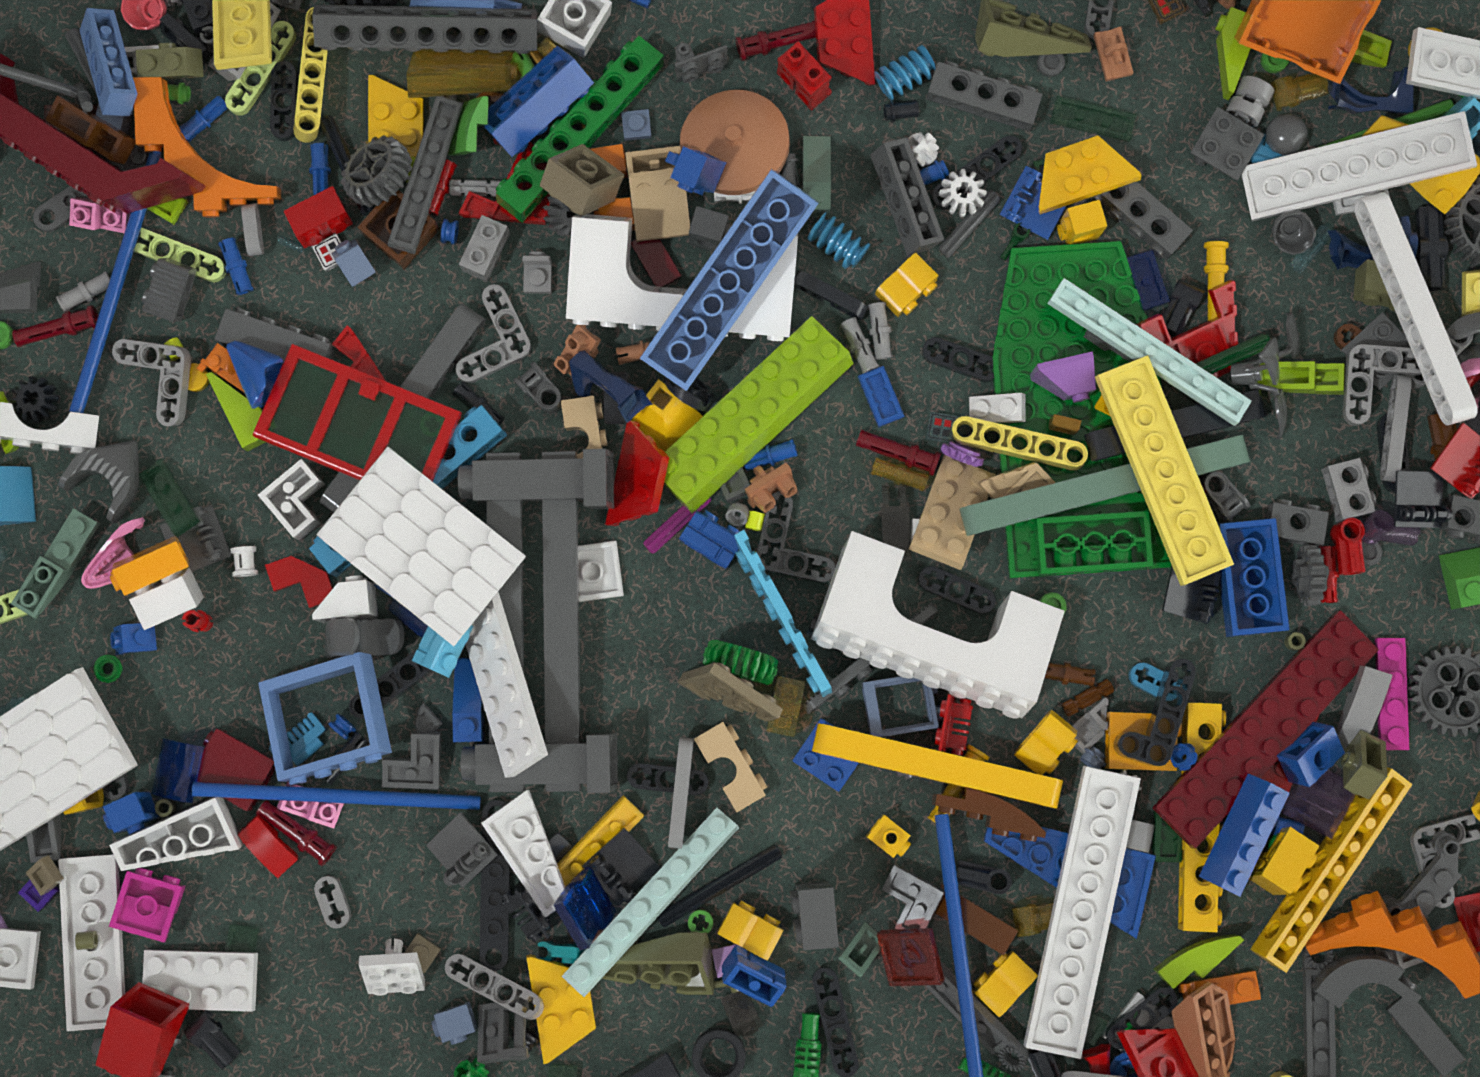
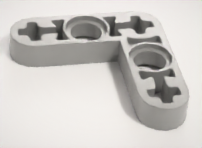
M493 284L486 287L482 293V300L501 340L462 358L457 363V376L465 383L479 381L526 358L531 352V343L506 291L499 285ZM493 291L496 294H502L499 297V301L503 308L506 305L509 306L508 309H502L495 315H493V311H498L493 301L488 302V299L491 298L490 293ZM505 315H510L515 321L513 327L507 330L502 329L499 326V320ZM520 329L521 333H516V336L520 343H526L523 346L524 351L522 353H518L517 350L512 351L511 348L514 347V342L511 336L508 339H505L504 336L511 335ZM493 351L499 352L502 357L500 363L495 366H491L486 362L487 355ZM481 357L482 364L487 370L482 372L481 367L473 370L474 375L472 377H469L467 374L462 375L461 372L465 370V364L473 367L479 364L476 358Z
M120 339L116 341L112 348V355L118 363L160 369L156 409L157 419L164 426L180 425L186 415L191 367L189 351L181 346L133 339ZM151 347L157 353V358L153 363H150L146 357V353ZM123 349L138 350L137 355H127L123 353ZM166 355H176L181 360L176 362L165 359ZM172 379L178 381L179 390L176 394H172L168 389V384ZM168 399H177V402H168ZM167 410L175 412V417L167 416Z
M1360 344L1348 352L1346 358L1343 418L1349 425H1361L1370 417L1374 372L1413 376L1421 375L1420 369H1415L1416 366L1413 363H1406L1403 365L1404 369L1401 368L1403 362L1402 354H1405L1404 360L1415 358L1411 348ZM1359 351H1363V356L1368 359L1362 362L1361 371L1367 370V373H1352V369L1357 370L1359 368V360L1354 359V355H1357ZM1389 352L1396 357L1394 367L1383 365L1381 358L1384 353ZM1354 378H1362L1365 381L1366 389L1364 392L1358 393L1352 389L1351 382ZM1350 397H1365V401L1361 400L1359 402L1358 409L1363 411L1364 415L1358 417V420L1355 419L1354 414H1350V410L1356 406V400L1351 401Z
M1473 813L1414 829L1410 836V844L1419 874L1425 870L1426 862L1437 856V851L1432 847L1431 840L1427 842V847L1424 844L1418 843V839L1422 838L1421 833L1423 832L1426 836H1432L1436 833L1435 828H1437V832L1444 831L1446 826L1452 824L1457 828L1458 834L1456 839L1459 844L1480 839L1478 830L1471 829L1465 833L1464 826L1476 823V817ZM1453 887L1443 897V902L1440 901L1435 907L1446 908L1454 902L1455 892Z

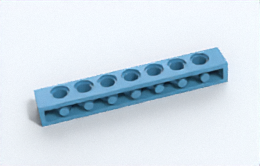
M482 405L467 411L464 415V420L455 428L447 449L455 448V456L450 460H445L443 457L433 480V483L441 489L458 477V470L461 465H472V461H477L507 436L506 432ZM470 430H477L476 439L472 442H466V434ZM434 442L425 446L421 451L422 455L415 461H408L409 464L421 473L434 446ZM318 536L314 539V544L309 548L326 571L335 577H338L352 565Z

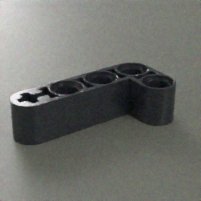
M1177 659L1167 664L1146 734L1123 732L1117 735L1113 746L1118 755L1149 766H1162L1169 762L1195 678L1196 669L1191 661ZM1182 666L1181 670L1185 672V676L1178 678L1179 674L1175 672V668ZM1177 682L1176 685H1182V688L1179 686H1170V683ZM1170 691L1176 693L1178 697V702L1174 707L1168 705L1166 701V695ZM1162 718L1168 720L1170 724V729L1166 734L1161 733L1158 729V722ZM1126 737H1131L1135 742V748L1130 753L1126 752L1122 746L1123 740ZM1154 745L1160 747L1162 751V756L1158 761H1154L1150 757V750Z

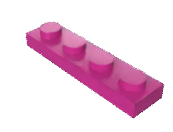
M1376 638L1375 646L1379 649L1375 654L1376 670L1393 675L1378 715V738L1386 741V750H1409L1405 638Z

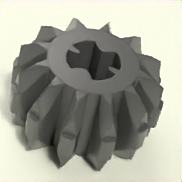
M550 195L547 197L550 205L542 207L548 211V215L543 218L546 222H550L548 229L556 231V234L560 236L571 235L572 217L576 213Z

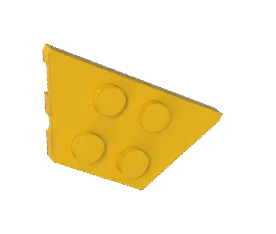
M368 75V142H371L373 137L380 138L385 135L389 138L392 136L407 148L410 158L412 156L416 158L424 135L423 98L374 75Z
M1099 136L1046 153L1038 212L1041 215L1141 180V173Z
M529 954L526 957L531 989L544 1002L543 1013L536 1020L543 1064H548L596 1029L591 994L589 992L583 997L562 977L570 967L556 961L550 962L539 959L535 955Z

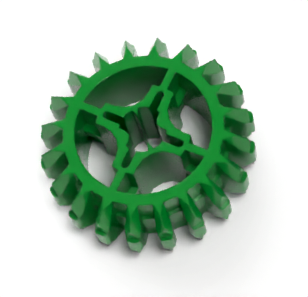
M709 641L703 654V664L705 666L712 663H721L731 670L730 673L735 677L761 684H772L778 670V660L775 657L724 641Z

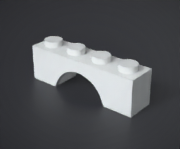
M0 402V443L1 439L11 440L13 441L12 445L19 447H30V443L41 444V449L49 451H59V447L71 448L70 453L80 454L83 451L95 448L99 416L70 412L68 417L59 426L48 430H37L26 426L18 419L11 403Z

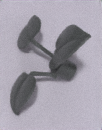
M1292 312L1285 313L1287 316L1286 334L1288 340L1285 350L1279 352L1276 337L1271 338L1260 353V359L1231 365V380L1234 386L1249 384L1250 389H1261L1273 394L1279 423V432L1276 439L1282 438L1287 423L1288 410L1283 389L1278 390L1275 387L1259 384L1257 381H1261L1263 378L1262 370L1268 369L1273 385H1278L1280 376L1279 357L1291 353L1292 359L1297 358L1300 339Z

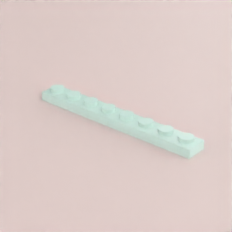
M1065 278L1060 282L1047 303L1131 359L1137 360L1148 355L1157 376L1234 426L1239 423L1251 403L1250 399Z
M716 808L686 840L682 849H678L562 977L585 997L739 829L738 825L720 809Z

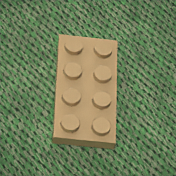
M944 454L909 550L961 570L974 535L966 536L959 508L987 501L988 494L978 483L996 474L965 464Z

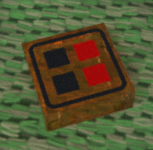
M1148 0L1160 25L1186 11L1181 0Z

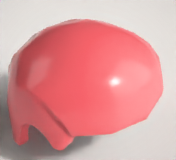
M122 0L120 9L124 21L137 30L158 28L160 26L159 19L167 13L164 0Z

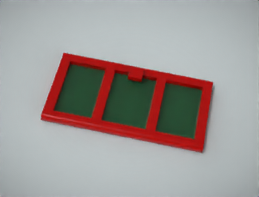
M292 344L254 429L253 437L358 480L362 479L388 446L433 482L462 413Z

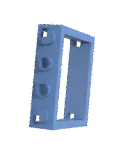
M357 652L353 655L343 656L258 683L278 781L289 782L290 786L304 784L307 782L306 778L328 777L332 775V770L340 768V771L355 769L359 762L365 761L366 764L375 763L382 759L381 756L392 753L371 654ZM355 671L370 745L294 768L279 694Z

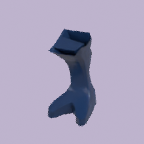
M1408 67L1393 73L1389 94L1386 97L1363 95L1344 79H1342L1340 84L1329 79L1323 81L1322 83L1326 91L1338 103V105L1328 106V110L1342 109L1351 114L1369 111L1396 114L1412 113L1413 85L1406 84Z
M1409 216L1400 217L1399 221L1416 257L1418 247L1417 233H1411ZM1337 230L1327 231L1331 237L1329 245L1330 255H1332L1331 259L1338 270L1347 266L1358 268L1367 259L1374 261L1369 247L1353 242Z
M585 350L577 353L569 361L577 395L588 397L593 383L596 384L618 403V409L627 423L646 406L653 405L642 389L629 384L616 375L608 373V370Z

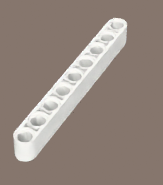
M1385 192L1356 199L1354 202L1355 216L1441 421L1445 425H1452L1475 418L1477 415L1476 401L1391 199Z

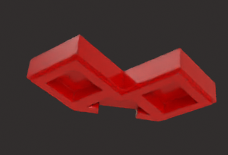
M293 556L265 565L273 591L277 592L301 583L309 608L319 606L333 589L327 572Z

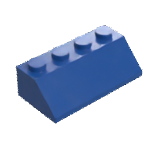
M557 45L488 108V125L483 127L513 157L515 154L522 153L527 148L528 142L535 136L543 134L548 129L549 123L556 117L564 115L572 102L585 96L590 89L589 87L594 82L577 61Z
M1276 518L1218 524L1234 565L1220 570V573H1222L1220 589L1226 637L1288 631L1289 622Z
M1247 774L1199 877L1241 897L1290 793L1268 781Z

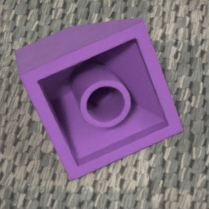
M1093 352L1037 364L1030 374V379L1064 401L1072 399L1073 403L1088 400L1090 399L1089 395L1096 390Z

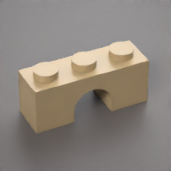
M594 396L561 401L566 431L582 430L587 433L589 444L586 449H603V446H608L605 429L600 430L599 419H604L601 402L596 403ZM583 452L577 454V459L583 458Z
M724 722L694 738L708 763L720 757L729 758L734 762L737 769L736 777L731 783L724 786L723 790L735 811L739 812L766 796L763 790L768 787L760 773L754 775L749 765L753 764V761L746 749L740 751L735 741L739 737L732 725L730 724L726 727Z

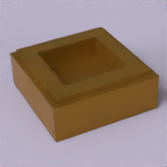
M1054 414L1050 418L1048 428L1049 430L1074 435L1080 430L1082 420Z

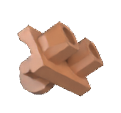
M1117 27L1108 31L1095 32L1093 36L1105 81L1132 76L1133 69L1122 28Z
M576 325L573 333L568 335L565 341L566 346L561 355L557 356L554 366L561 373L571 375L569 361L577 353L584 350L593 358H596L598 354L597 347L601 339L590 333L585 325Z
M787 463L776 469L771 466L765 471L761 466H756L753 468L756 476L749 480L750 486L745 488L750 506L752 508L757 506L764 513L776 505V501L772 496L773 493L780 491L785 498H790L797 493L792 471Z

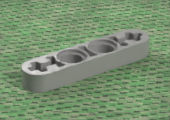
M1395 374L1391 382L1380 467V479L1383 481L1395 482L1396 471H1401L1411 393V376Z
M679 738L668 841L669 848L682 849L694 738Z
M454 954L446 961L445 972L451 979L523 1018L534 1020L543 1013L544 1002L542 998L530 990L464 955ZM462 963L463 967L471 971L469 976L462 972H457L454 969V965ZM481 973H487L489 976V982L484 988H478L476 985V978ZM510 985L513 989V994L507 1001H502L499 997V992L502 987ZM521 997L528 1002L533 1000L532 1003L536 1005L535 1009L527 1011L525 1006L518 1003L519 998Z

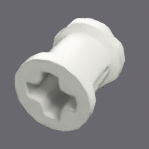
M242 546L230 549L231 553L234 554L235 571L232 572L233 577L258 575V570L255 569L254 563L255 546Z

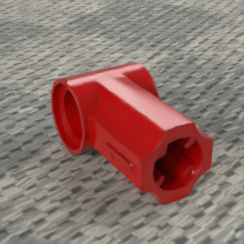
M1348 518L1338 522L1330 530L1331 540L1336 545L1339 575L1365 573L1361 540L1365 534V528L1363 523L1357 518ZM1344 527L1350 530V538L1345 535Z

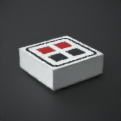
M337 234L312 246L325 272L338 266L331 254L336 251L334 248L341 243Z

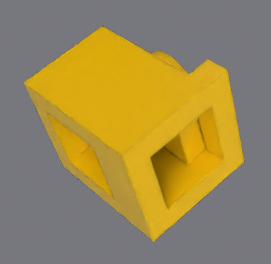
M884 814L881 815L866 835L869 840L892 858L896 854L901 857L911 845L908 841L911 835ZM888 833L896 835V841L892 844L886 841Z

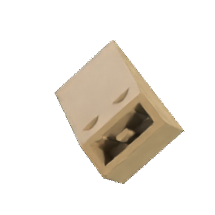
M680 146L625 152L637 242L689 236L690 220L687 194L685 190L677 187L678 181L670 178L675 166L665 161L669 151L680 154Z

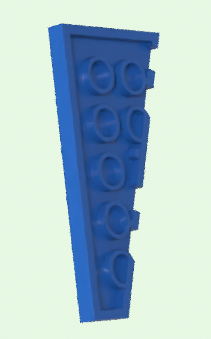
M986 827L983 840L985 843L1057 888L1068 833L1041 827L1046 832L1045 838L1037 837V841L1033 842L1019 839L1020 833L1009 831L1008 837L992 834V828ZM1126 848L1110 923L1137 939L1156 856Z

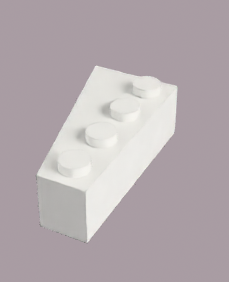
M211 797L131 835L124 836L109 846L121 871L196 856L211 855L223 851L238 850L244 843L238 837L239 831L224 798Z

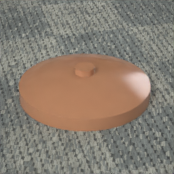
M728 90L711 95L694 107L683 124L680 134L681 150L684 146L703 151L727 162L714 192L724 195H742L756 191L771 168L780 173L788 157L790 138L783 114L770 100L751 91Z

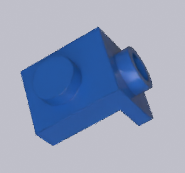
M141 623L122 624L114 627V632H111V647L115 649L116 655L157 650L155 626L144 630Z

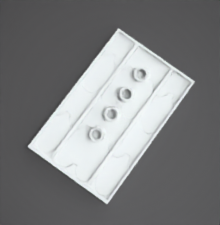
M388 446L316 534L453 646L456 645L526 557Z
M83 667L66 674L50 686L32 695L0 716V851L138 766Z

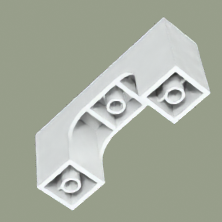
M576 214L572 217L566 319H573V324L589 325L591 321H600V326L617 327V324L624 323L628 324L630 329L643 330L648 325L656 326V331H659L687 289L651 286L636 277L630 264L633 218L586 214L582 217ZM798 233L728 333H739L740 338L755 339L756 334L767 335V340L783 341L784 337H790Z
M852 531L841 551L811 639L823 648L831 649L833 647L841 650L844 655L850 658L858 659L860 657L868 660L874 667L892 669L903 678L910 679L913 677L921 680L927 687L935 689L940 687L948 690L954 697L972 699L983 708H996L1003 711L1002 713L1007 717L1023 718L1037 703L1064 610L1011 591L997 609L987 641L969 643L912 622L898 612L892 600V588L905 551Z

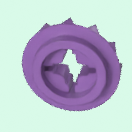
M950 441L949 444H942L941 451L952 459L974 467L982 466L984 458L980 457L981 453L970 447Z

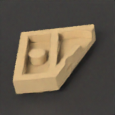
M1033 462L981 480L978 485L991 499H996L1054 484L1055 482L1037 463Z

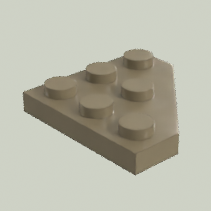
M712 663L684 672L678 681L679 684L700 698L709 701L711 698L714 700L721 699L723 700V706L741 713L744 710L750 713L757 712L755 716L766 722L778 719L783 711L776 704V700L767 694H760L753 689L754 686L751 682L743 678L738 679L730 673L731 670L721 663Z

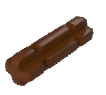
M1105 679L1098 683L1097 687L1093 686L1074 696L1075 699H1069L1062 703L1061 706L1067 716H1072L1079 712L1078 709L1083 710L1101 700L1102 696L1106 697L1115 690L1112 683Z

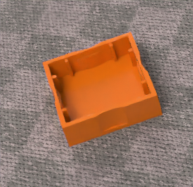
M1251 0L1234 38L1239 44L1274 58L1289 60L1306 71L1340 84L1358 48L1362 32L1374 16L1381 0Z

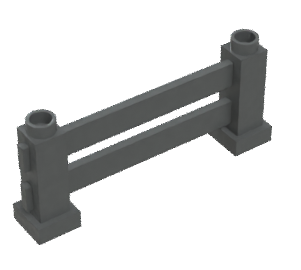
M583 449V458L577 459L576 451L542 452V459L522 460V453H486V461H472V465H461L459 467V496L461 499H473V501L487 503V526L521 553H523L522 502L542 501L544 743L548 755L515 777L505 778L489 725V743L476 744L475 747H463L460 762L462 779L464 781H475L476 785H490V792H524L525 784H546V792L581 791V784H587V793H611L618 789L617 732L592 733L586 735V742H581L578 501H584V506L590 509H614V453L607 449ZM522 561L498 592L524 674Z

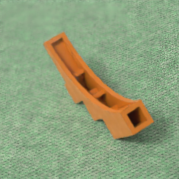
M162 77L133 78L137 90V97L134 103L136 145L144 148V152L148 153L154 151L162 152L161 148H164L165 161L205 185L202 192L193 194L194 210L202 213V217L215 218L219 217V212H227V201H230V206L247 205L246 201H257V205H274V200H281V189L279 187L256 185L234 179L216 170L200 157L188 143L177 124L170 104L166 80Z
M1378 891L1361 895L1357 899L1352 900L1353 911L1341 913L1332 919L1321 922L1305 945L1310 955L1330 949L1353 946L1381 947L1401 951L1420 958L1439 969L1456 985L1465 999L1480 994V958L1461 922L1458 921L1453 924L1444 925L1440 929L1432 931L1419 906L1403 910L1399 914L1391 916Z

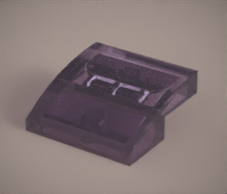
M1327 770L1310 787L1295 784L1281 813L1332 839L1356 795L1344 788L1342 777Z

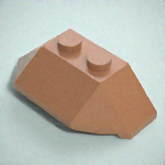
M1207 982L1187 996L1172 1010L1174 1028H1176L1199 1077H1230L1231 1072L1228 1070L1233 1060L1235 1034L1228 993L1215 984Z

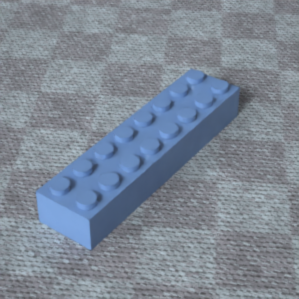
M771 168L649 343L640 359L687 391L819 204L818 201Z

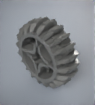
M383 135L380 138L373 137L371 142L365 141L364 146L361 148L357 147V151L353 155H349L350 161L344 164L346 169L341 173L343 176L341 180L344 186L343 189L351 199L361 206L366 205L370 208L374 204L379 206L383 200L388 202L392 195L397 196L396 192L398 189L404 188V181L409 179L408 173L413 169L410 165L413 161L410 158V153L402 143L392 136L388 138Z

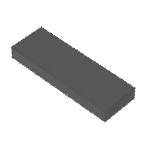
M1400 996L1386 1008V1011L1441 1076L1445 1077L1465 1059L1418 1002L1414 1006Z

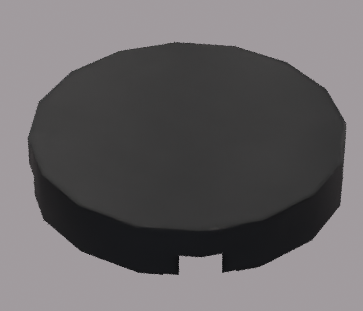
M666 376L664 377V383L668 390L690 407L700 411H708L715 403L714 394L709 395L707 393L709 388L697 377L687 391Z

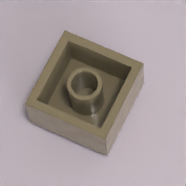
M581 144L549 158L540 187L549 192L553 198L568 206L572 212L582 217L615 201L624 173Z

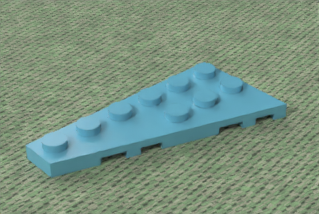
M742 530L735 534L734 537L739 549L735 554L745 574L748 572L752 574L749 576L752 582L751 585L758 597L764 595L763 603L771 620L778 619L782 626V629L778 631L786 645L789 643L793 645L796 652L792 656L799 668L805 667L810 677L806 678L812 691L814 693L819 691L822 697L832 693V687L812 653L810 654L809 647L801 631L795 628L793 617L769 575H766L765 568L757 552H752L746 532Z

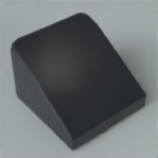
M560 831L549 840L557 864L574 847Z

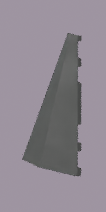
M33 262L0 273V314L37 313V288H40L41 262Z

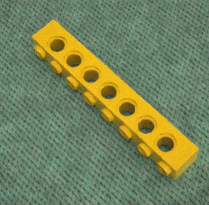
M1187 703L1182 719V744L1189 743L1193 745L1198 756L1221 734V728L1225 727L1226 712L1222 710V704ZM1202 724L1207 725L1210 729V735L1206 740L1202 739L1198 734L1199 727ZM1219 823L1205 838L1208 842V847L1202 853L1197 848L1191 849L1182 840V863H1179L1178 929L1182 931L1217 932L1218 926H1221L1222 911L1218 908V897L1222 896L1223 888L1205 879L1198 881L1195 872L1198 867L1204 866L1223 827V823ZM1203 894L1206 897L1207 903L1203 909L1198 910L1195 906V899L1198 895Z
M1387 767L1388 777L1370 799L1355 794L1352 796L1317 849V860L1311 868H1306L1301 876L1304 879L1301 887L1297 892H1292L1291 895L1285 896L1250 950L1272 966L1287 973L1412 786L1409 781L1392 768Z

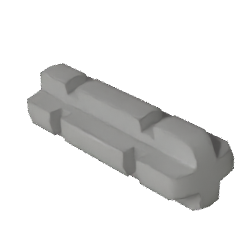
M451 179L449 182L450 195L461 196L462 193H465V196H467L468 192L471 191L480 196L491 194L492 197H496V187L501 181L491 180V183H487V180L465 179V182H461V179Z

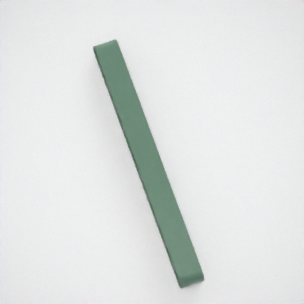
M1243 435L1187 449L1198 476L1251 462ZM1131 464L972 504L959 508L966 536L1139 492L1141 489Z

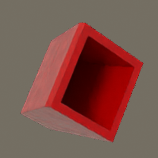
M138 982L110 1006L95 1065L121 1077H158L163 1070L188 1011L189 1003Z

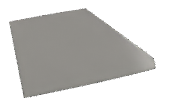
M1106 697L1101 699L1072 725L1077 730L1075 739L1078 742L1075 747L1081 754L1085 753V748L1090 749L1105 735V730H1108V722H1106L1108 699Z

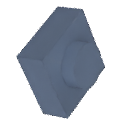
M649 109L621 112L625 141L652 138Z

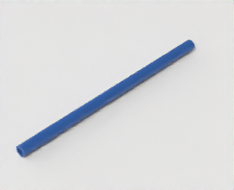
M159 151L150 152L146 166L157 164L160 158L163 159L164 154ZM147 208L130 214L69 412L84 413Z
M193 782L192 796L480 810V796L209 782Z
M949 814L935 815L969 1077H983Z

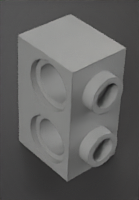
M482 215L459 262L461 270L488 282L510 235L508 227Z
M1360 458L1321 469L1336 522L1376 512L1374 508L1376 506V497L1373 491L1369 490L1367 483L1369 478L1366 465L1362 464ZM1343 470L1350 472L1352 476L1351 483H1347L1342 479ZM1351 496L1358 499V510L1350 506L1349 499Z

